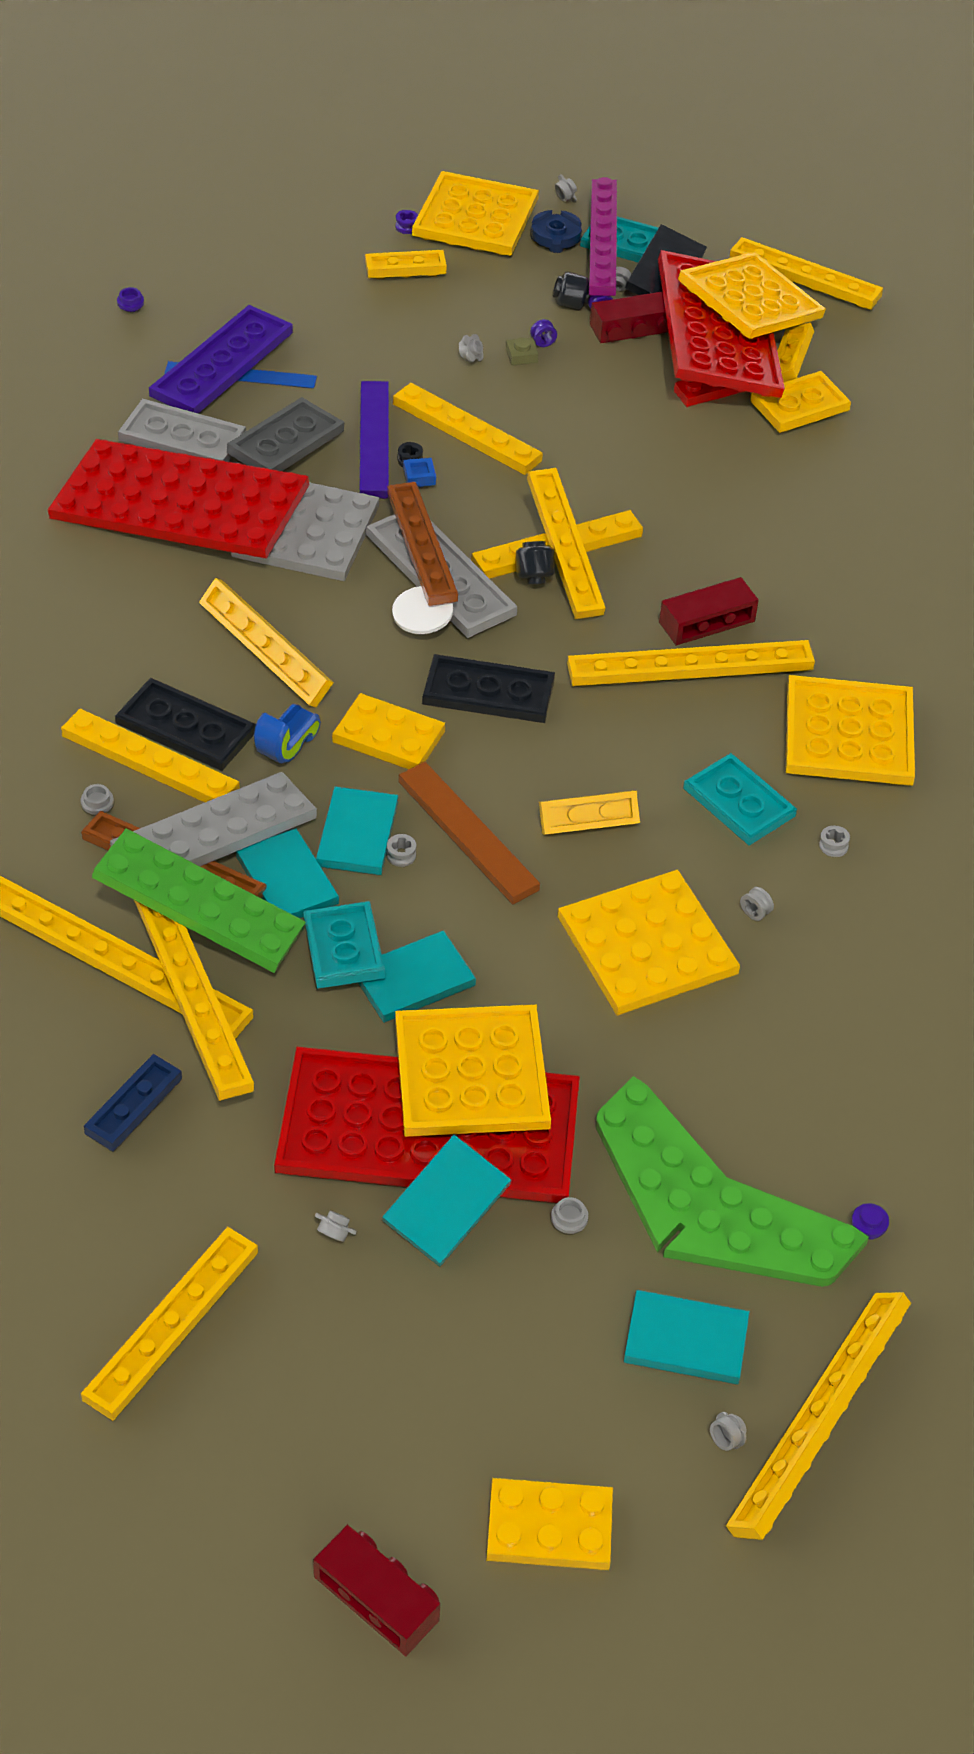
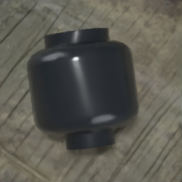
M565 272L562 277L558 276L552 294L553 297H556V303L563 307L580 310L584 303L588 304L591 296L589 295V279L571 272Z
M546 541L523 542L522 547L516 550L517 576L527 579L528 585L545 584V578L554 575V550L552 547L546 546Z

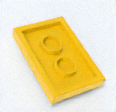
M822 371L784 382L785 390L782 398L764 397L758 393H751L750 400L779 433L849 411L851 401Z
M360 693L332 733V742L397 766L411 769L426 762L445 732V722Z
M492 1478L486 1561L609 1570L611 1561L613 1487Z

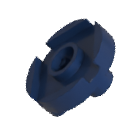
M552 210L543 211L534 216L530 237L538 244L548 247L549 251L560 253L563 252L564 248L574 246L581 241L582 223L576 215L561 210L560 215L552 214Z

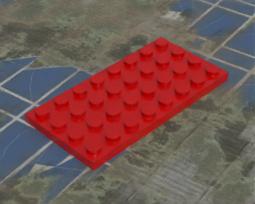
M661 250L658 263L675 378H680L686 382L706 383L712 387L732 388L738 392L758 393L764 397L782 398L785 387L774 332L751 339L743 336L735 326L725 321L718 312L708 307L702 299L690 292L678 280L681 270L716 261Z
M95 439L47 510L49 519L267 559L308 489L309 477L292 472Z
M296 1046L274 1164L275 1173L409 1187L449 1139L455 1135L511 1179V1184L500 1197L558 1203L560 1200L569 1197L580 1076L545 1072L551 1115L550 1129L405 1137L398 1057Z

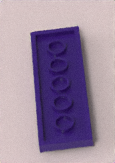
M248 305L149 387V396L169 406L200 413L293 333V324Z

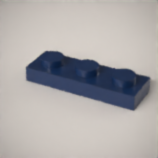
M152 1054L84 1125L85 1135L113 1152L182 1080V1071L157 1055Z

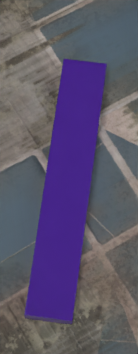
M361 381L360 493L379 497V499H388L389 381Z

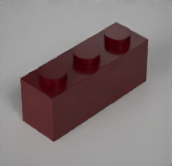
M663 292L593 302L591 305L590 326L600 344L668 333Z
M739 577L662 600L659 623L675 646L755 622L759 599L743 578Z
M347 1524L313 1559L314 1578L405 1657L440 1621L441 1603L437 1594L424 1583L418 1585L411 1579L406 1568L396 1558L390 1557L388 1559L378 1551L374 1540L363 1531L357 1533Z

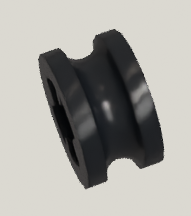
M415 442L401 444L398 448V464L403 467V460L423 458L422 446Z

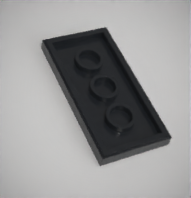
M661 224L628 279L625 288L637 295L663 292L658 263L660 251L702 258L707 246Z
M434 654L422 696V705L545 723L555 681V672Z
M151 677L115 715L116 724L220 771L226 768L253 737L256 724Z

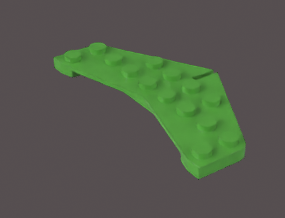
M634 1076L597 1113L596 1130L657 1253L678 1230L680 1231L679 1235L666 1247L663 1256L665 1258L824 1287L834 1283L867 1245L869 1236L852 1225L727 1178L648 1085Z

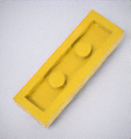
M443 250L365 254L368 278L436 276L446 274L447 270Z
M811 322L786 328L777 350L783 382L796 379L814 334Z
M635 790L539 802L542 834L544 835L640 823L637 791Z

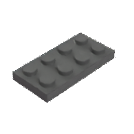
M301 397L227 443L226 453L249 466L283 471L344 432L345 422Z

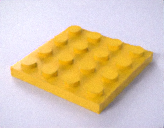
M441 171L412 226V236L425 240L445 242L449 245H460L474 250H485L499 255L512 256L537 203L539 190Z
M755 252L681 270L678 280L690 292L696 294L708 307L713 308L725 321L731 323L743 336L749 339L821 319L826 310Z
M789 675L786 773L913 786L915 779L913 687Z
M678 869L558 908L557 917L616 1015L739 974L740 964Z
M536 1004L395 1011L405 1137L546 1130L551 1128V1115Z

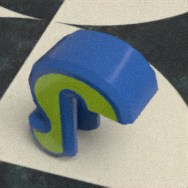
M299 704L290 705L279 719L267 713H262L254 731V742L258 752L278 763L291 761L300 751L304 741L306 743L312 741L317 734L321 723L320 716L303 709Z

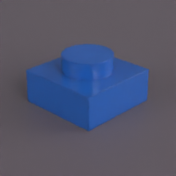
M432 458L403 460L406 483L416 482L418 487L436 485V473Z

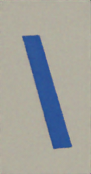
M168 361L164 374L179 362ZM250 369L237 381L314 388L317 376Z

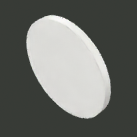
M414 587L397 597L392 608L393 618L396 624L407 632L428 634L438 631L448 624L453 615V603L428 606L422 587Z

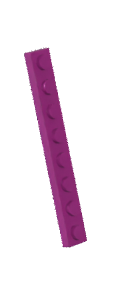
M602 177L592 179L589 295L616 296L617 180Z

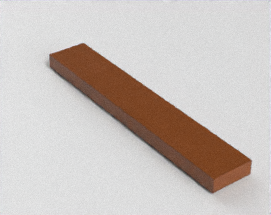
M416 482L387 486L388 497L428 606L458 602L456 586Z
M426 762L399 774V783L512 905L540 890V882Z
M99 811L81 831L83 840L108 851L111 848L110 840L118 838L126 828L131 831L140 828L103 811ZM215 861L200 866L261 899L262 893L267 889L265 883Z

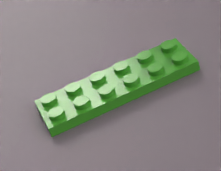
M127 828L100 860L92 874L93 879L275 973L303 931L306 923L300 918Z

